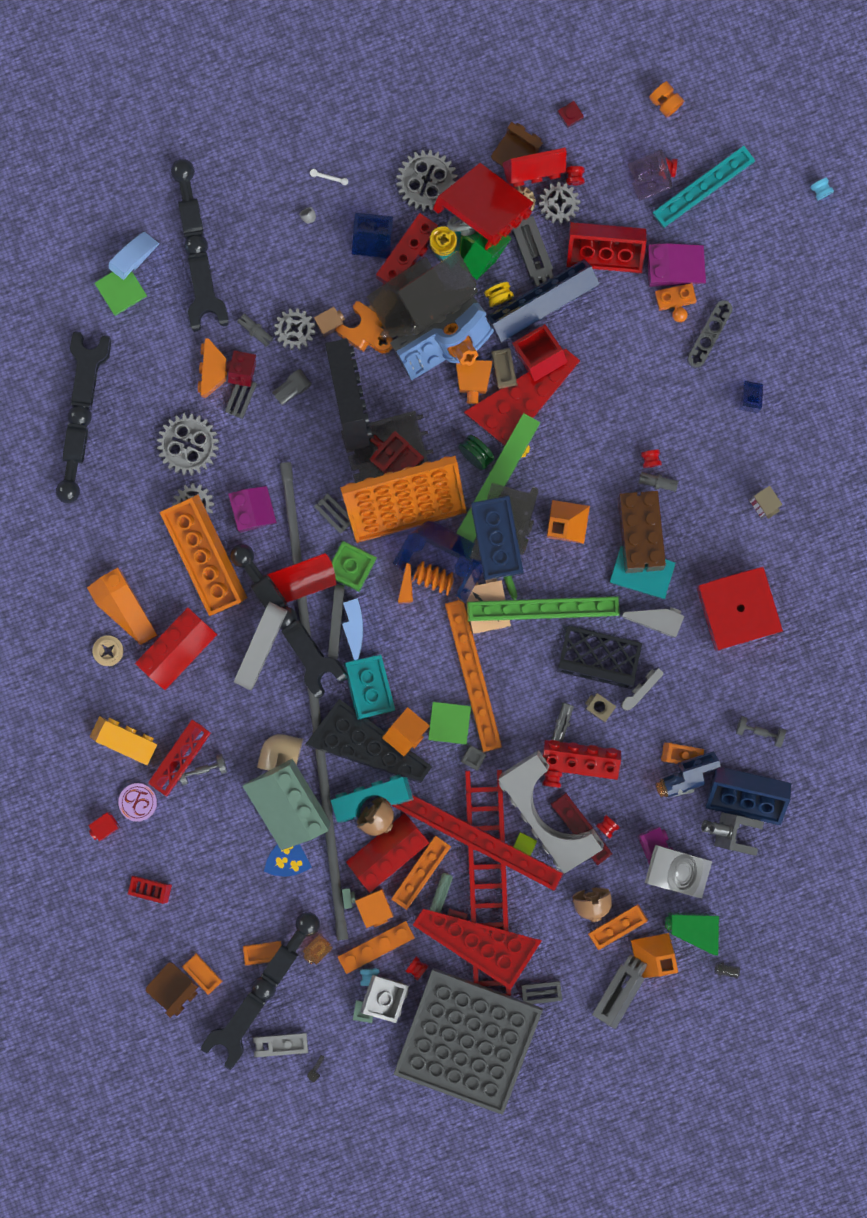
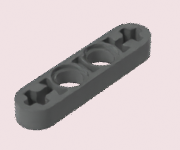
M720 301L715 306L688 355L687 361L692 368H699L704 364L730 317L733 309L728 301ZM725 305L727 306L726 310L728 311V313L724 312L720 319L718 318V315L721 311L719 307H723ZM710 322H718L720 325L719 330L712 331L709 328ZM702 338L710 340L711 344L708 348L701 346L700 340ZM699 350L703 351L699 357L701 363H693L694 359L691 357H695Z
M336 584L334 589L328 658L338 659L345 585Z

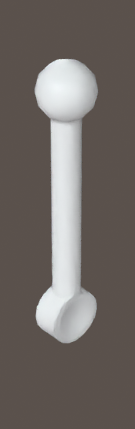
M316 169L310 171L312 177L319 176L341 182L342 185L348 184L347 178L340 179L317 172Z

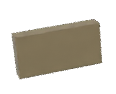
M510 348L491 351L498 389L516 386L517 382Z

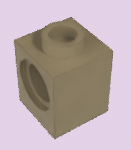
M598 693L595 696L590 695L585 702L587 705L585 710L603 722L607 721L616 708L614 704ZM597 701L604 704L602 712H597L594 709V704Z

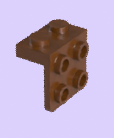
M511 122L507 127V133L492 153L491 159L503 167V162L509 159L539 153L543 146L542 139L534 133L531 135L526 132V128L521 124Z
M169 962L146 987V992L167 1010L165 1014L171 1018L173 1015L178 1016L183 1011L184 1007L182 1005L186 1000L189 1002L193 1000L198 994L196 989L199 986L174 963Z

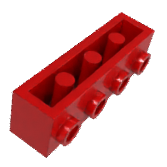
M419 213L377 272L376 278L394 291L398 287L401 289L407 280L405 277L408 272L412 273L415 270L418 258H423L429 248L427 246L430 243V235L433 230L438 228V225Z
M545 740L542 755L550 765L548 771L618 780L621 750L600 748L595 745H579L574 742L563 743L557 740Z

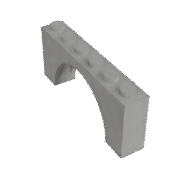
M538 750L500 774L498 783L504 792L507 791L510 795L509 799L513 806L519 808L522 819L531 825L533 835L537 839L540 838L545 852L551 854L554 858L553 862L558 870L561 869L565 874L602 851L604 843L594 829L580 834H565L550 828L539 817L533 802V790L537 780L548 771L550 765Z

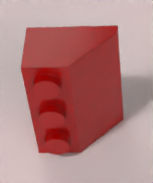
M566 147L512 158L503 162L506 182L510 185L513 184V187L525 185V181L531 180L533 184L542 182L544 177H549L550 180L561 178L560 174L566 172Z

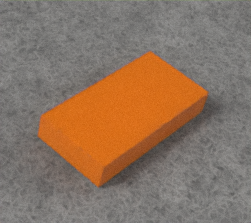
M282 941L243 946L245 966L270 962L281 947Z
M197 953L182 966L208 995L223 982Z

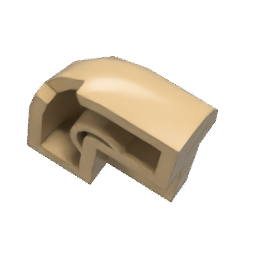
M283 734L269 737L262 746L257 768L269 771L292 758L297 765L303 739Z

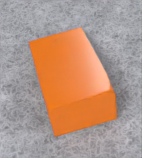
M409 563L406 564L398 604L413 602L411 565Z
M664 742L661 761L678 764V762L703 755L704 749Z

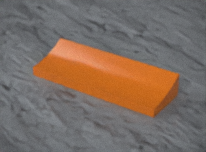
M199 494L159 512L209 616L239 604L248 598Z

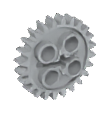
M422 150L420 156L414 152V158L407 156L408 163L402 162L404 168L398 169V172L402 175L396 176V179L401 181L397 183V187L402 188L398 191L399 195L405 194L402 200L406 201L409 199V207L414 203L415 210L421 206L423 212H425L426 207H429L430 212H432L438 196L455 183L453 180H456L458 176L452 174L456 171V168H449L452 162H445V155L439 158V152L434 156L432 155V150H429L428 155H425L424 150ZM424 165L427 170L421 173L417 171V167ZM431 166H434L430 175V182L427 183L423 196H420L424 187V180L427 179ZM437 172H442L445 176L439 180L434 175ZM414 182L420 185L417 190H412L409 186ZM433 189L438 194L435 197H430L427 192Z
M184 413L182 419H179L176 415L175 422L169 419V427L163 425L166 430L165 432L159 431V434L163 436L162 439H157L159 443H162L157 449L163 451L159 454V457H166L163 463H170L168 466L170 470L175 467L176 474L180 470H182L183 476L186 475L187 471L193 476L194 470H197L200 474L201 467L206 470L208 469L206 466L207 462L213 464L210 459L211 457L217 458V455L213 453V451L219 450V447L214 446L219 440L213 439L217 432H210L213 429V425L206 426L208 420L206 419L201 422V416H198L195 420L192 413L189 418ZM181 428L188 429V433L184 437L178 435V431ZM199 435H204L206 438L202 444L196 443V438ZM176 437L186 443L190 440L193 446L202 448L204 451L200 452L192 447L186 449L184 444L174 441L172 438ZM174 445L180 446L178 454L171 453V448ZM197 453L198 459L191 462L188 460L189 454Z

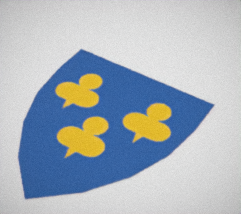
M277 844L266 861L264 872L274 876L287 877L303 873L312 868L300 844L281 850Z

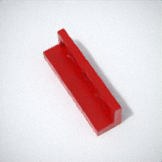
M191 720L148 784L163 795L168 796L211 732L198 722ZM200 732H204L200 740L195 741ZM191 747V753L189 754V756L184 757L186 752ZM180 763V769L178 770V772L173 773L177 765ZM169 778V785L164 790L162 787Z

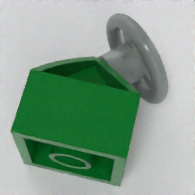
M454 216L447 223V227L451 231H461L459 266L476 280L496 263L512 239L510 236H503L496 246L492 245L486 250L485 246L488 239L460 218Z

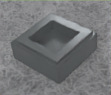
M470 745L461 762L478 771L487 754Z

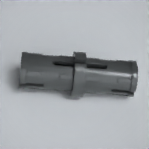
M246 313L241 316L242 319H238L237 323L250 332L249 335L251 337L257 338L265 347L270 344V341H273L274 338L261 328L262 325L256 324Z
M641 472L638 483L654 486L658 490L662 488L676 492L679 480L664 478L660 474L656 476Z
M562 702L559 717L555 720L556 726L551 738L552 740L563 742L567 727H570L571 724L569 720L574 708L573 705Z

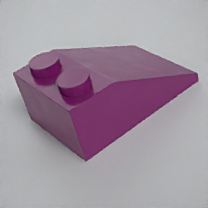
M648 245L649 287L686 285L690 283L706 284L704 245Z

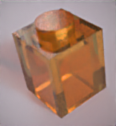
M319 933L303 950L305 953L303 957L310 964L314 962L317 965L332 950L333 946Z

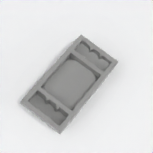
M655 845L645 883L702 898L712 861Z

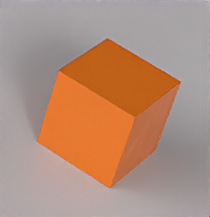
M407 707L382 738L400 754L405 756L412 747L415 749L424 738L422 735L430 725Z
M383 888L355 900L366 928L382 925L394 916Z

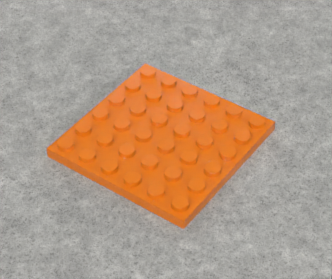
M445 456L438 461L424 462L416 467H406L398 472H387L383 476L369 477L364 481L348 483L340 487L356 543L467 513L456 456Z

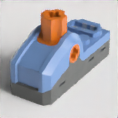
M466 296L393 340L390 344L402 368L410 379L413 380L445 360L451 363H461V365H472L475 363L477 356H479L477 350L489 339L494 330L487 322L486 312L473 296Z

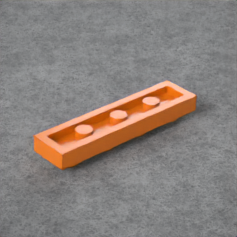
M435 835L391 899L408 910L451 846Z
M404 921L339 955L338 959L345 973L348 974L415 937L407 921Z

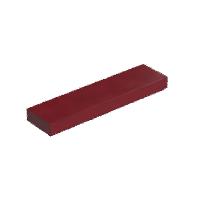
M564 793L551 803V806L573 834H580L593 829L567 793ZM604 843L603 850L591 858L598 866L613 853Z

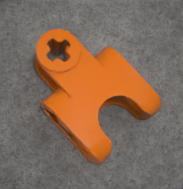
M356 301L353 304V310L361 317L360 324L355 328H348L342 324L335 329L336 333L343 339L347 338L348 343L362 352L365 351L368 345L381 354L390 352L392 350L390 344L392 337L381 328L386 321L366 305ZM386 339L387 345L382 344L380 346V340L384 341Z

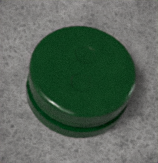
M468 435L458 446L462 455L479 470H484L494 460V455L490 449L474 435Z

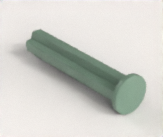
M442 874L430 911L441 913L453 879L452 875Z

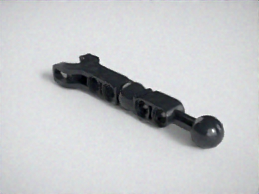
M179 159L173 163L171 175L180 185L182 201H179L178 204L184 237L186 239L184 249L188 254L195 300L188 309L190 325L194 332L201 329L202 316L211 312L217 315L220 325L225 327L229 325L227 307L223 301L215 297L209 259L206 252L208 242L204 237L198 199H193L190 180L195 174V168L189 160Z
M75 331L72 335L70 351L77 360L71 400L72 408L68 413L69 423L63 449V461H66L67 464L64 480L56 488V496L63 503H72L80 495V488L75 482L78 463L83 464L89 429L87 426L92 419L90 410H92L98 369L100 365L110 358V336H102L98 346L89 350L84 348V337L81 332Z
M247 544L236 545L231 550V561L235 566L244 568L254 582L251 588L266 609L269 602L287 610L280 627L281 632L306 668L304 675L306 686L315 697L321 698L325 693L321 684L322 676L327 672H331L337 680L345 681L348 678L347 672L338 660L326 658L305 627L297 620L296 612L291 607H288V603L272 579L267 574L263 577L253 562L254 552L252 548Z
M304 912L297 917L296 932L286 946L284 944L281 945L261 977H258L253 982L252 990L230 1022L224 1028L212 1030L201 1046L200 1050L204 1053H208L215 1045L221 1044L225 1046L229 1053L225 1062L227 1069L231 1070L244 1052L242 1042L244 1034L267 1000L275 995L276 987L298 956L296 951L306 936L310 937L318 932L320 921L315 914Z

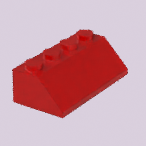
M571 222L566 267H571L585 259L593 269L642 273L647 241L646 229Z
M187 607L135 664L155 683L166 690L218 634Z
M406 813L392 823L393 827L389 832L376 836L346 861L347 865L369 893L430 843Z

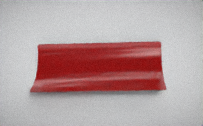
M326 553L267 574L287 603L336 585L335 571Z

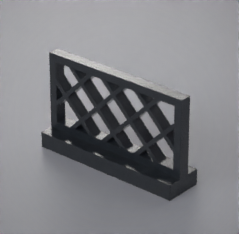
M567 626L557 672L632 689L642 643ZM570 631L578 633L582 640L573 644L569 639ZM596 637L601 644L592 649L587 639ZM610 641L616 642L619 649L610 653L605 645ZM584 642L589 651L580 656L575 647ZM629 645L637 647L636 654L630 658L624 650ZM602 646L608 655L599 660L594 651ZM573 649L578 658L573 661L565 660V653ZM622 651L627 660L617 664L612 655ZM591 653L596 663L587 665L582 658ZM609 657L615 665L610 670L605 669L601 662ZM629 662L633 668L632 674L623 673L620 666Z

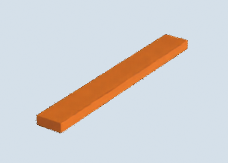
M464 600L445 603L483 752L502 748L471 626L468 622Z

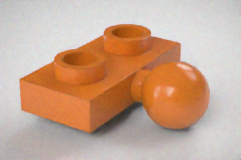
M692 283L655 291L659 311L674 308L672 317L679 323L684 322L688 316L687 311L682 306L697 302Z

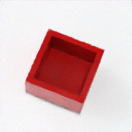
M545 324L512 343L518 358L534 381L567 363L563 349Z

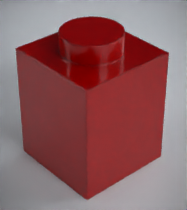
M111 812L105 813L88 825L90 827V835L94 840L98 839L99 841L104 840L121 828Z

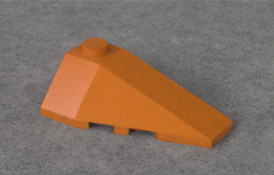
M116 568L87 587L96 605L140 645L158 636L121 569Z

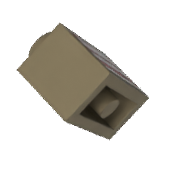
M768 486L749 499L761 519L765 516L767 519L780 512L779 507L783 505L771 486Z

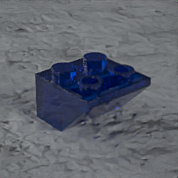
M355 212L352 255L387 259L391 250L393 216Z

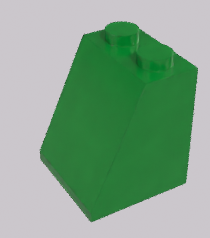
M668 912V917H665V928L670 934L712 955L718 956V915Z

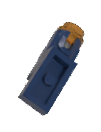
M715 752L678 762L680 772L659 779V782L655 783L657 792L660 797L669 798L693 793L695 788L705 785L703 772H710L721 767Z

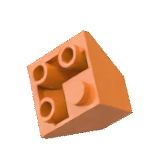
M552 500L546 538L584 544L590 506Z
M669 933L631 940L635 959L638 958L641 962L647 964L642 974L643 978L678 973Z

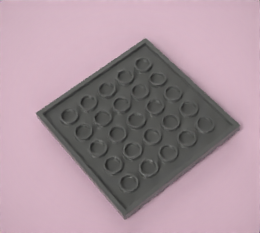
M433 968L393 1075L503 1115L543 1008Z

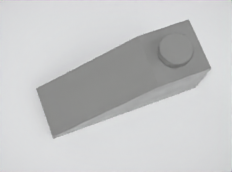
M672 607L670 610L657 609L623 612L621 615L622 618L672 638H676L684 619L681 611Z

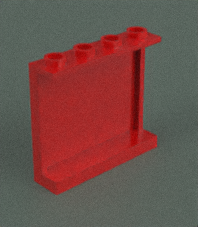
M479 163L438 196L433 210L439 214L445 208L488 239L485 246L487 250L492 245L496 246L503 236L507 237L512 228L516 229L523 219L527 220L532 213L531 207L534 202Z

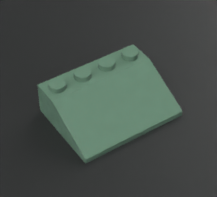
M293 758L242 785L281 850L307 842L329 831L331 822Z

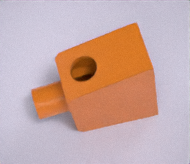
M475 360V363L470 366L456 363L459 393H467V404H478L479 394H486L492 361Z

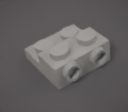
M372 975L360 1012L397 1023L402 1013L403 1002L408 995L409 986L399 981Z

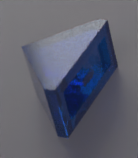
M744 381L739 410L758 413L762 409L763 384Z

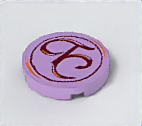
M134 783L127 786L121 792L118 806L125 818L131 821H143L154 814L157 808V797L149 786Z

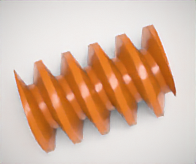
M422 561L418 565L412 580L413 582L417 578L418 585L424 581L425 588L432 584L433 591L439 587V593L446 589V596H448L454 578L453 572L446 576V569L439 573L438 566L434 570H432V564L425 568L424 561Z

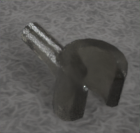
M320 1055L315 1066L307 1074L308 1079L313 1083L320 1077L317 1070L325 1058Z

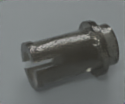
M721 961L716 963L714 973L718 974V977L723 975L738 979L740 967L727 965Z

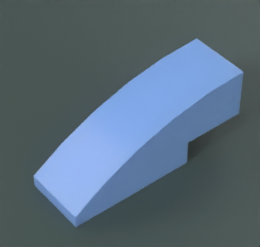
M146 232L141 233L115 255L109 262V269L124 280L133 269L136 270L159 243Z
M356 598L343 603L349 622L342 625L354 660H359L363 641V619L359 600Z

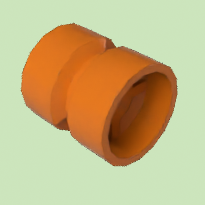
M668 81L662 83L649 96V99L655 106H660L659 110L666 118L677 111L685 102L678 93H673L674 88Z

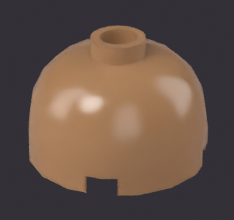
M378 797L372 801L374 804L369 809L367 806L357 820V827L367 835L377 836L384 832L387 833L393 827V809L384 798Z
M595 887L592 888L593 892L585 893V890H581L573 895L575 911L584 919L598 922L611 909V893L607 888Z

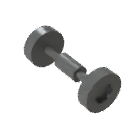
M740 717L736 734L742 736L745 729L751 730L754 734L776 738L774 746L781 748L786 729L779 728L776 735L764 728L746 725L747 717Z
M223 755L216 756L217 764L203 765L187 773L185 771L180 778L182 785L189 784L187 776L210 772V769L219 767L221 774L227 773Z

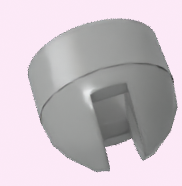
M312 207L302 210L299 214L301 219L307 224L313 223L316 219V214Z

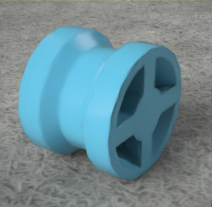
M828 178L821 179L810 186L811 190L815 191L817 200H821L834 192L833 188L828 184Z
M360 969V974L362 975L360 985L369 986L372 975L377 976L379 969Z

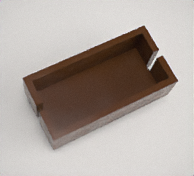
M658 491L641 492L639 496H637V492L619 494L618 509L625 573L643 572L645 564H648L646 572L664 570L666 561Z

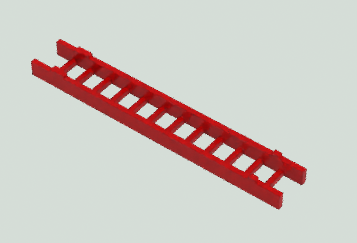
M497 770V787L471 788L470 771H465L467 823L472 825V812L498 811L499 825L475 827L483 831L499 830L500 840L505 842L503 790L498 783L502 770ZM498 792V806L472 807L471 793ZM468 846L471 922L476 923V909L502 908L503 922L479 924L490 927H503V930L508 931L506 865L502 863L474 865L473 850L475 849ZM501 869V883L475 884L474 870ZM502 888V903L475 904V889ZM473 966L474 983L482 986H503L498 981H478V968ZM506 987V995L511 996V990Z

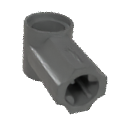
M298 369L287 378L285 383L275 389L272 394L283 406L297 394L306 391L312 383L302 370Z

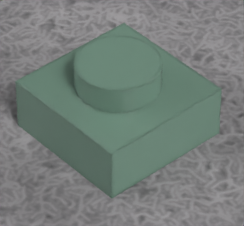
M343 888L344 909L352 908V903H356L355 892H351L350 888Z
M356 1000L353 1020L372 1023L373 1016L360 1012L363 1001Z

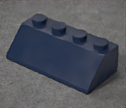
M719 767L715 769L711 780L706 809L781 826L791 799L792 783Z

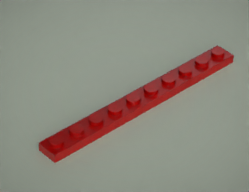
M412 794L414 800L391 805L553 891L556 890L564 874L558 869Z

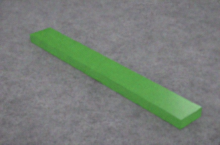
M523 413L474 502L500 497L540 425L539 421ZM471 508L449 545V548L464 556L468 554L477 538Z
M618 596L467 602L468 622L620 616Z

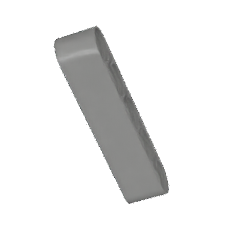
M269 602L234 683L252 691L286 616V609Z

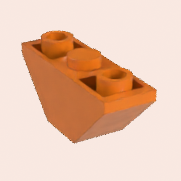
M205 338V343L201 344V355H204L203 362H200L199 374H202V381H198V392L201 393L202 398H207L227 380L226 366L228 361L209 338Z

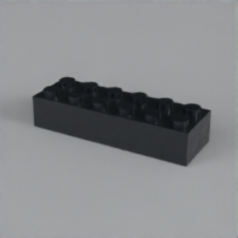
M347 338L327 342L325 346L347 451L370 446L369 438L372 437L370 426H366V424H370L367 412L363 413V411L367 410L365 400L360 399V397H364L362 386H357L361 381L359 372H355L358 370L356 358L352 359V357H355L353 345L349 346Z

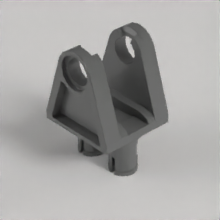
M721 812L719 823L704 820L701 830L702 832L716 835L714 844L716 847L757 856L758 848L737 844V839L735 838L740 824L763 829L764 822Z

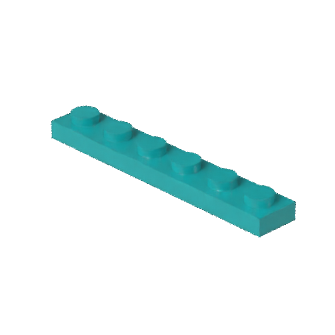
M742 146L652 213L664 229L753 164L755 159L746 147Z

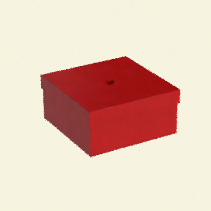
M764 567L716 579L699 585L696 588L714 649L717 651L783 631Z

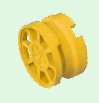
M446 226L433 230L430 235V247L434 253L440 256H447L455 250L457 237L454 231H451Z
M509 282L497 284L484 292L485 296L489 298L488 303L490 307L503 304L514 297L513 292L509 289Z

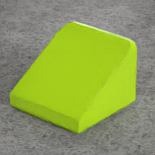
M520 832L513 847L531 855L537 840Z

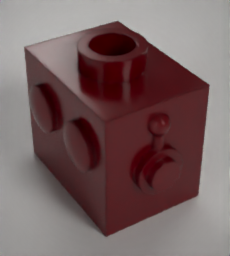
M234 350L231 361L228 360L226 366L228 383L251 387L256 368V354Z

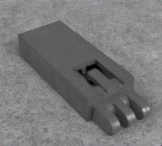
M534 216L529 217L527 220L523 219L516 229L512 228V232L530 279L533 278L537 287L541 285L539 280H542L544 283L547 281V277L549 279L553 278V267ZM540 256L544 267L541 268L539 261L534 263L532 258Z
M629 955L624 965L621 964L592 1015L616 1029L645 979L642 977V974L647 964L641 962L638 958L635 959V956ZM624 981L627 984L625 988L621 987Z

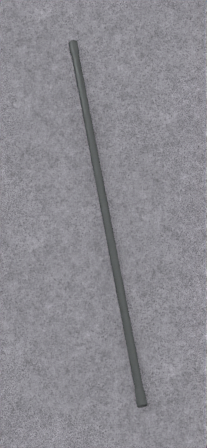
M291 462L280 463L294 565L302 562L293 489ZM305 596L297 599L299 619L311 636L307 597ZM308 688L314 733L321 724L319 698L315 697ZM315 749L322 809L331 822L325 837L335 913L337 941L347 940V923L344 915L325 752Z

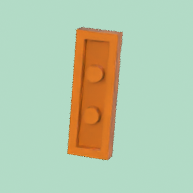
M636 904L589 932L588 935L597 949L600 950L646 923L648 919L639 904Z

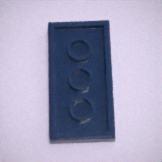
M504 496L470 503L485 581L523 574L510 497Z

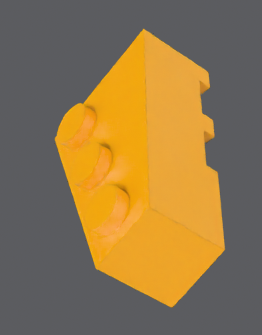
M99 716L90 738L99 744L148 765L157 747V744L153 742L154 738L146 734L140 736L136 734L137 730L127 725L124 728L119 726L120 722L110 717L107 720Z

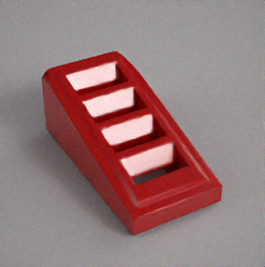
M132 876L127 895L165 904L168 903L172 885ZM141 882L139 892H136L137 884ZM148 884L146 894H144L145 885ZM153 886H156L154 896H152Z

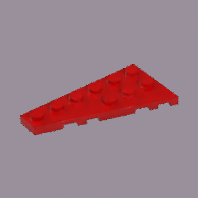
M564 349L563 351L567 359L566 364L537 381H534L529 372L516 379V386L498 390L466 410L464 414L505 446L523 413L534 418L579 364L580 360L567 349Z
M426 909L421 911L413 924L414 927L510 990L542 942L539 939Z

